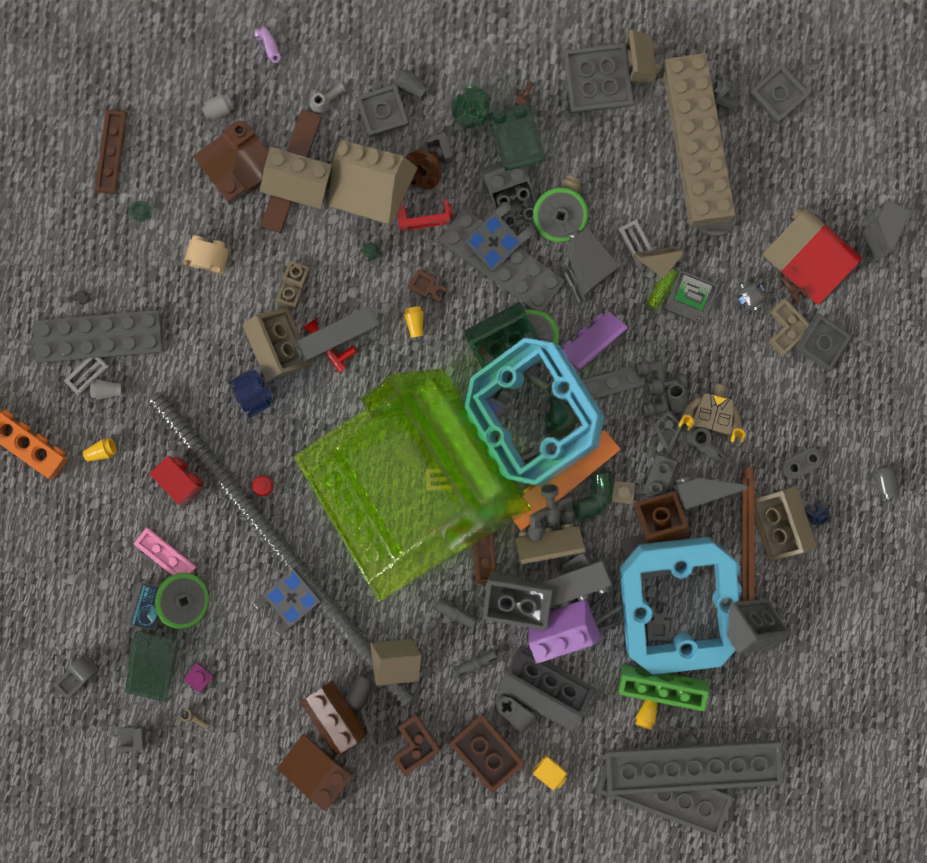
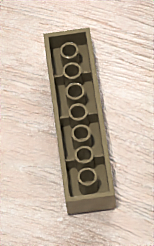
M702 53L665 59L662 72L689 227L731 222L735 216L707 54Z

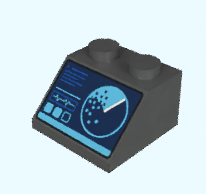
M149 581L138 582L126 625L151 630H158L160 626H164L155 609V596L160 584Z

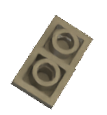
M289 261L282 278L283 283L275 300L276 304L296 310L310 267Z

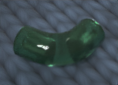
M600 471L590 474L592 482L591 494L584 499L573 502V509L578 521L590 519L601 514L609 505L613 495L611 471Z

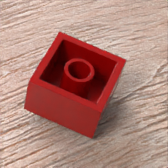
M167 456L149 473L178 505L187 506L204 489L201 485L204 481L196 473L193 474L187 470L189 466L182 458Z

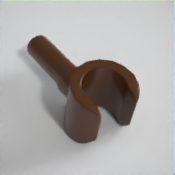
M531 81L524 92L516 98L515 106L521 111L529 104L526 97L534 85Z
M785 277L780 279L791 292L792 300L800 302L796 296L797 292L806 297V292L803 289H796Z

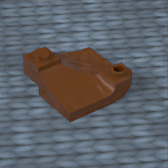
M236 121L228 126L221 136L193 157L229 205H231L243 195L249 194L261 185L268 151L246 122ZM238 128H243L241 134L236 133Z

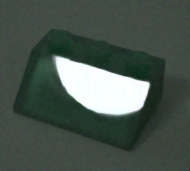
M521 302L464 330L467 342L482 368L524 338L540 341Z

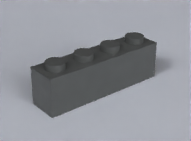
M603 559L537 584L553 589L550 612L552 611V606L559 605V608L572 604V599L578 598L579 601L590 598V593L598 591L599 594L610 591V586L616 582L607 559Z

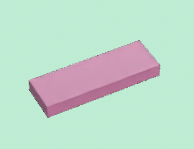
M148 527L133 543L171 575L178 573L192 574L197 567Z

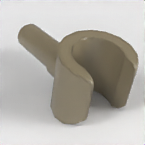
M190 708L184 709L189 712L188 719L182 715L179 716L184 722L192 721L205 729L209 727V724L195 716L194 711Z

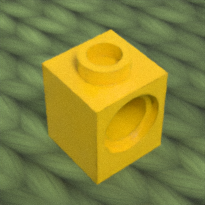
M546 754L532 770L533 774L552 790L556 787L560 788L567 779L565 777L567 774L566 770Z

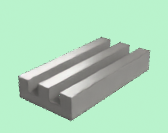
M636 219L618 228V231L636 266H638L642 262L635 258L636 252L624 230H628L638 252L644 251L631 228L632 226H635L647 251L653 249Z
M94 358L86 359L64 382L80 396L90 386L91 381H96L109 368L102 358H95L97 362L73 384L71 381L94 360ZM101 364L102 367L77 389L76 387Z

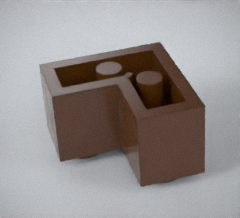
M417 712L399 724L398 729L409 744L393 754L392 759L402 774L406 776L439 753L441 747Z

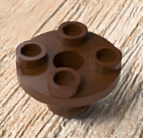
M413 150L406 155L405 158L418 167L410 183L411 186L432 189L439 184L442 178L441 160L435 152Z

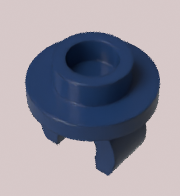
M816 502L815 506L818 511L812 512L807 508L806 512L808 517L811 518L813 525H822L829 519L830 511L827 508H822L821 503Z

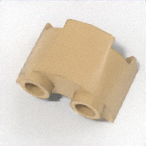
M193 235L192 239L189 240L183 265L223 274L229 250L224 248L225 243L213 240L212 243L205 241V238Z

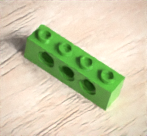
M626 664L622 665L618 695L705 711L709 694L707 680L672 673L652 675L645 668Z

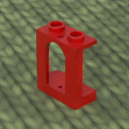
M444 199L445 213L409 219L406 216L405 205H401L397 211L400 232L449 225L450 219H454L452 204H448L447 199Z

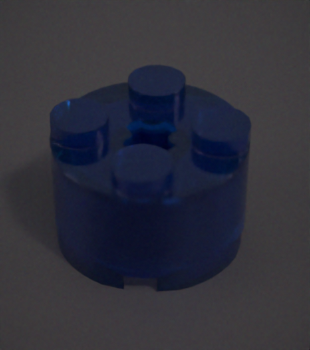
M250 369L227 382L229 387L234 386L232 388L233 394L245 413L249 411L247 414L249 419L271 407V402H273V397L269 390L261 387L262 379L256 370L251 371Z

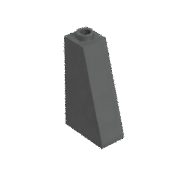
M367 306L298 340L295 352L298 358H303L306 363L372 332L380 324L371 306Z

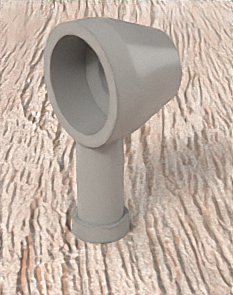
M339 83L337 87L326 94L321 92L313 94L309 102L312 111L317 114L327 112L330 108V101L346 92L344 86ZM321 98L323 100L320 104L315 103L316 99Z

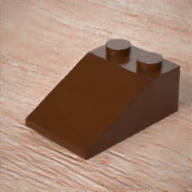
M302 734L277 768L307 798L325 812L354 774L353 771L304 734Z

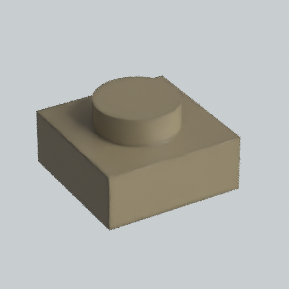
M614 481L611 502L633 504L635 483Z

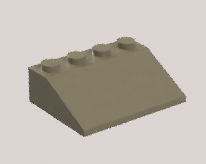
M342 140L333 158L328 206L392 225L418 167L404 156Z

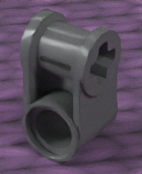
M502 695L496 700L498 712L522 734L536 718L533 713L529 712L509 695ZM503 701L505 703L510 701L509 705L511 708L509 710L506 708L502 710L503 706L501 703Z

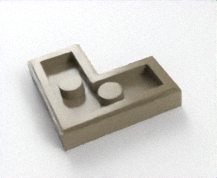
M783 298L769 311L783 328L768 343L782 357L799 342L810 324L786 298Z

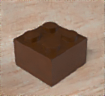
M676 491L634 503L646 544L690 539L689 526Z

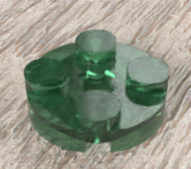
M468 86L464 89L466 91L462 95L458 94L455 97L451 108L455 122L467 129L475 126L480 127L485 123V117L491 102V96L478 86Z

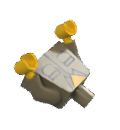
M714 384L712 395L704 393L701 396L695 397L685 408L683 417L678 424L679 427L683 423L687 424L688 431L691 427L705 428L713 433L725 436L731 435V442H734L735 437H739L741 443H743L745 438L738 409L733 405V400L724 398L727 387L720 384Z

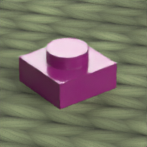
M197 662L183 680L197 692L201 693L214 675Z

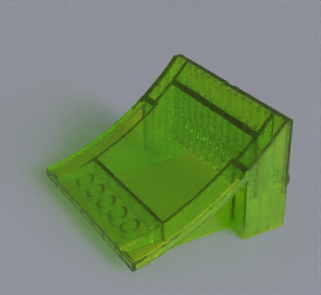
M443 368L390 374L361 398L366 410L341 424L294 456L378 602L385 600L447 559L531 511L515 482L503 477L498 469L500 467L499 464L489 455V447L486 442L479 438L477 434L478 429L475 424L469 421L465 402Z

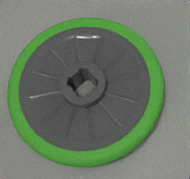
M558 187L550 189L540 196L533 210V220L542 236L554 242H566L570 240L569 237L577 230L583 231L588 220V209L584 199L576 191ZM557 212H565L564 218H558Z
M525 310L518 313L510 320L505 331L509 341L506 343L507 350L522 339L529 338V333L536 334L535 340L557 345L559 343L557 324L551 316L540 310ZM541 359L540 361H538V362L535 363V364H538V363H541V362H544V361H543V359Z
M178 573L168 577L159 586L155 596V609L158 617L164 624L176 629L188 628L198 623L205 615L209 603V595L205 584L197 576L189 573ZM184 598L185 602L180 604L179 599Z

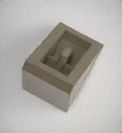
M675 246L635 253L636 259L663 279L682 256V251Z

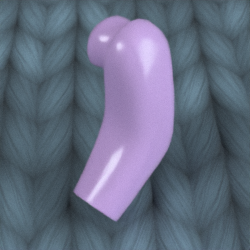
M261 26V29H255L256 40L263 39L269 59L273 63L279 62L281 56L269 30L264 26Z

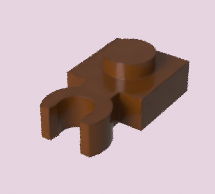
M420 269L417 270L408 285L410 290L424 298L431 294L438 303H441L442 299L437 297L436 293L438 291L447 293V289L444 286H435L434 284L437 280Z

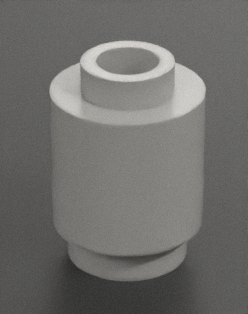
M220 94L204 101L205 106L202 107L206 118H211L212 121L224 117L234 110L228 94Z

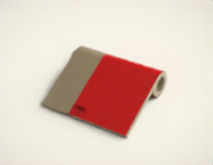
M807 207L804 210L799 208L791 216L794 219L792 223L762 255L819 305L863 257Z

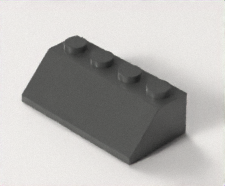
M520 645L497 689L568 730L573 731L583 718L595 687L547 660L536 664L532 651Z

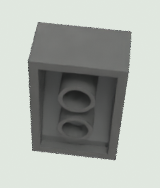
M691 476L676 480L677 485L672 486L673 491L677 493L682 510L748 489L747 485L703 478L692 479Z
M491 571L487 581L482 620L546 631L553 589L513 574Z

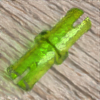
M671 269L664 279L661 278L658 283L656 282L654 285L655 289L645 304L658 310L665 295L669 294V288L679 273Z

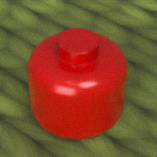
M260 475L253 480L252 489L259 496H268L273 492L274 482L270 477Z

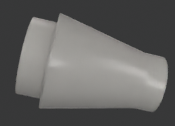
M99 379L91 381L90 396L91 398H96V400L121 396V383Z

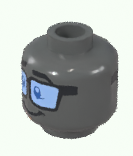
M747 280L738 286L740 291L737 292L736 298L745 311L751 310L754 312L767 304L765 300L768 298V295L760 282L754 281L751 283L750 280Z

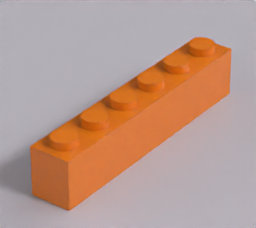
M605 430L601 432L598 448L545 484L558 486L559 494L555 497V502L560 500L621 450ZM533 484L529 485L522 491L525 494L519 500L515 497L506 504L508 509L505 512L521 531L530 524L531 514L547 506L546 498L541 495V488L543 487L541 485H536L535 487Z

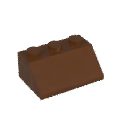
M333 680L299 701L334 755L345 752L368 735Z

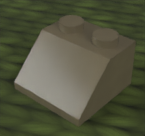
M629 30L625 44L631 84L654 82L656 76L659 75V63L655 62L654 54H657L656 42H652L651 34Z

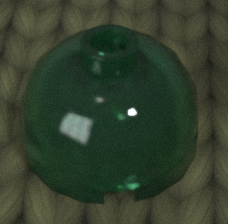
M548 396L546 404H550L548 412L545 411L546 432L551 433L548 437L560 438L571 434L576 427V423L580 422L579 417L568 400L556 396Z

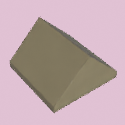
M412 639L370 643L376 686L418 682L422 655Z

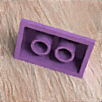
M610 312L605 315L600 313L593 320L594 325L589 329L585 326L576 334L578 338L574 342L569 340L561 347L577 373L627 330L628 327Z
M587 599L550 611L546 631L529 628V645L536 664L592 646L602 640Z

